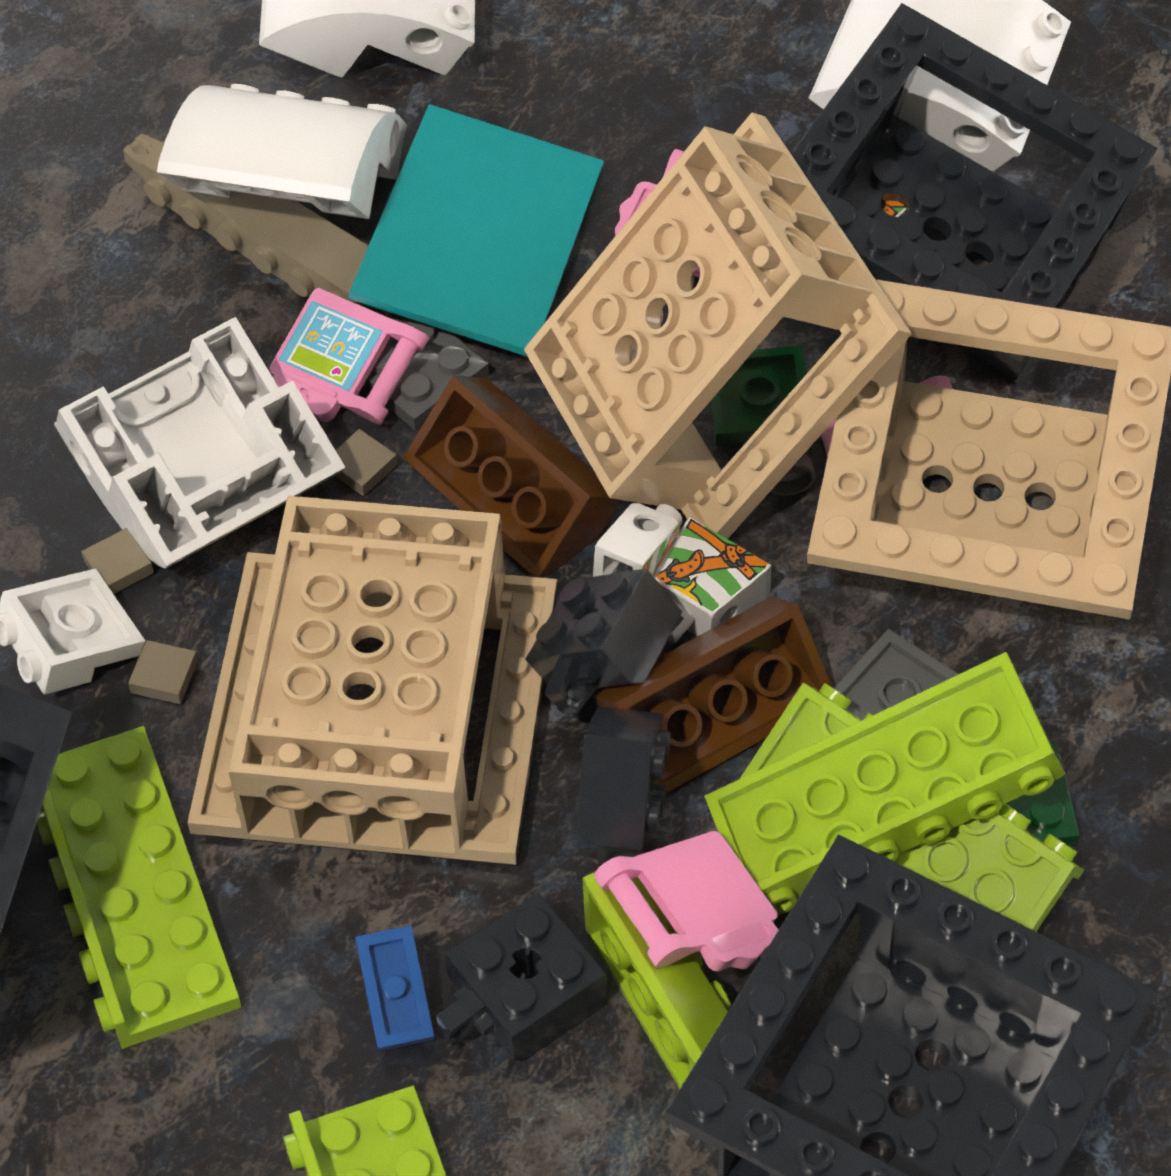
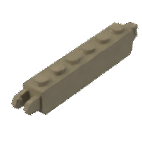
M141 134L135 138L133 143L128 144L123 149L126 164L144 179V191L153 203L161 207L165 205L179 214L192 228H201L215 237L227 250H236L250 259L263 273H272L285 281L298 295L310 297L315 289L320 288L395 321L403 323L408 319L348 299L350 288L368 245L299 202L230 191L229 198L182 191L157 172L159 158L165 141L161 142Z

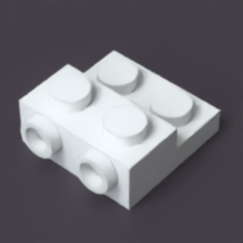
M96 568L2 592L0 600V644L2 646L10 644L13 646L18 654L17 666L22 679L26 683L36 682L44 695L89 683L92 680L95 667L140 656L145 644L144 638Z

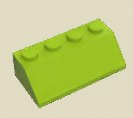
M595 873L583 877L585 932L680 1089L731 1008L728 997L718 981L715 980L709 983L700 968L703 966V960L699 951L666 967L656 968L647 955L650 947L611 890L603 891L594 878ZM638 877L632 879L669 935L677 934Z

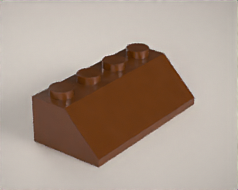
M453 375L403 457L459 510L500 514L503 550L533 577H548L597 540L622 501L609 498L594 471L487 378Z
M769 597L658 657L645 682L603 687L594 692L592 696L597 707L663 714L662 731L671 732V745L668 764L664 766L662 780L657 779V784L666 785V793L767 738L803 682L817 690H820L824 683L831 687L833 686L798 603Z

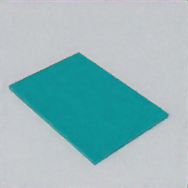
M429 104L350 288L348 299L527 356L524 348L547 320L604 160Z

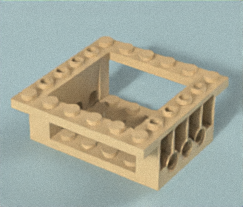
M751 113L734 135L706 126L701 130L524 348V351L609 498L655 506L659 504L670 505L675 509L682 510L687 520L691 517L728 539L912 333L767 118ZM699 266L700 279L697 286L692 289L694 285L693 272ZM667 304L669 309L668 318L661 327L663 321L662 309ZM783 317L840 330L841 336L721 470L693 425V420Z
M876 280L912 334L909 337L1116 370L1108 415L906 382L904 380L907 339L836 418L809 543L807 563L1130 619L1171 374V327ZM938 474L946 477L950 481L951 487L944 492L935 493L926 489L922 482L928 476ZM991 483L1000 488L1002 496L995 501H984L975 495L974 489L980 484ZM1033 492H1043L1052 498L1054 504L1046 510H1036L1026 503L1025 498Z
M288 496L275 555L247 552L188 818L190 834L516 865L544 680L525 659L536 641L538 630L547 622L555 608L558 592L557 579L505 575L500 514ZM484 628L501 630L477 783L474 801H468L463 753ZM364 638H377L383 642L382 647L372 653H362L354 648ZM356 684H367L375 689L370 697L363 700H353L345 695L346 691Z

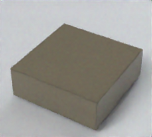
M358 429L336 450L346 468L341 473L335 475V477L362 496H365L398 465L397 454Z
M127 528L81 551L85 564L90 570L97 569L113 594L154 573L151 561Z
M146 640L128 683L130 692L181 704L198 663L196 651Z

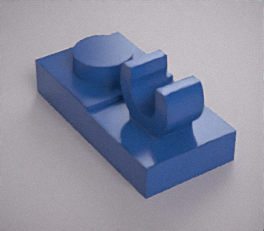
M409 925L355 937L378 1052L434 1040V1032L412 926Z

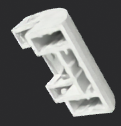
M262 0L259 45L343 78L367 45L446 76L466 49L474 44L475 0Z
M851 0L809 99L823 109L826 107L901 3L1046 85L1050 79L1071 22L1043 0ZM920 67L916 70L898 116L905 122L993 172L1014 156L1018 157L1021 154L1030 131Z
M231 84V88L202 85L191 92L173 120L159 158L157 172L182 191L229 198L230 191L309 202L322 212L369 219L376 177L397 180L407 124L395 113L396 110L394 108L379 104H368L367 108L350 106V103L345 100L331 97H323L321 101L304 99L303 95L290 91L279 90L276 91V95L260 93L259 89L242 84Z
M236 317L194 338L187 353L108 394L103 386L59 409L57 422L54 423L87 480L121 529L127 528L146 556L155 564L165 569L287 502L288 496L297 497L341 473L346 468L293 380L278 387Z

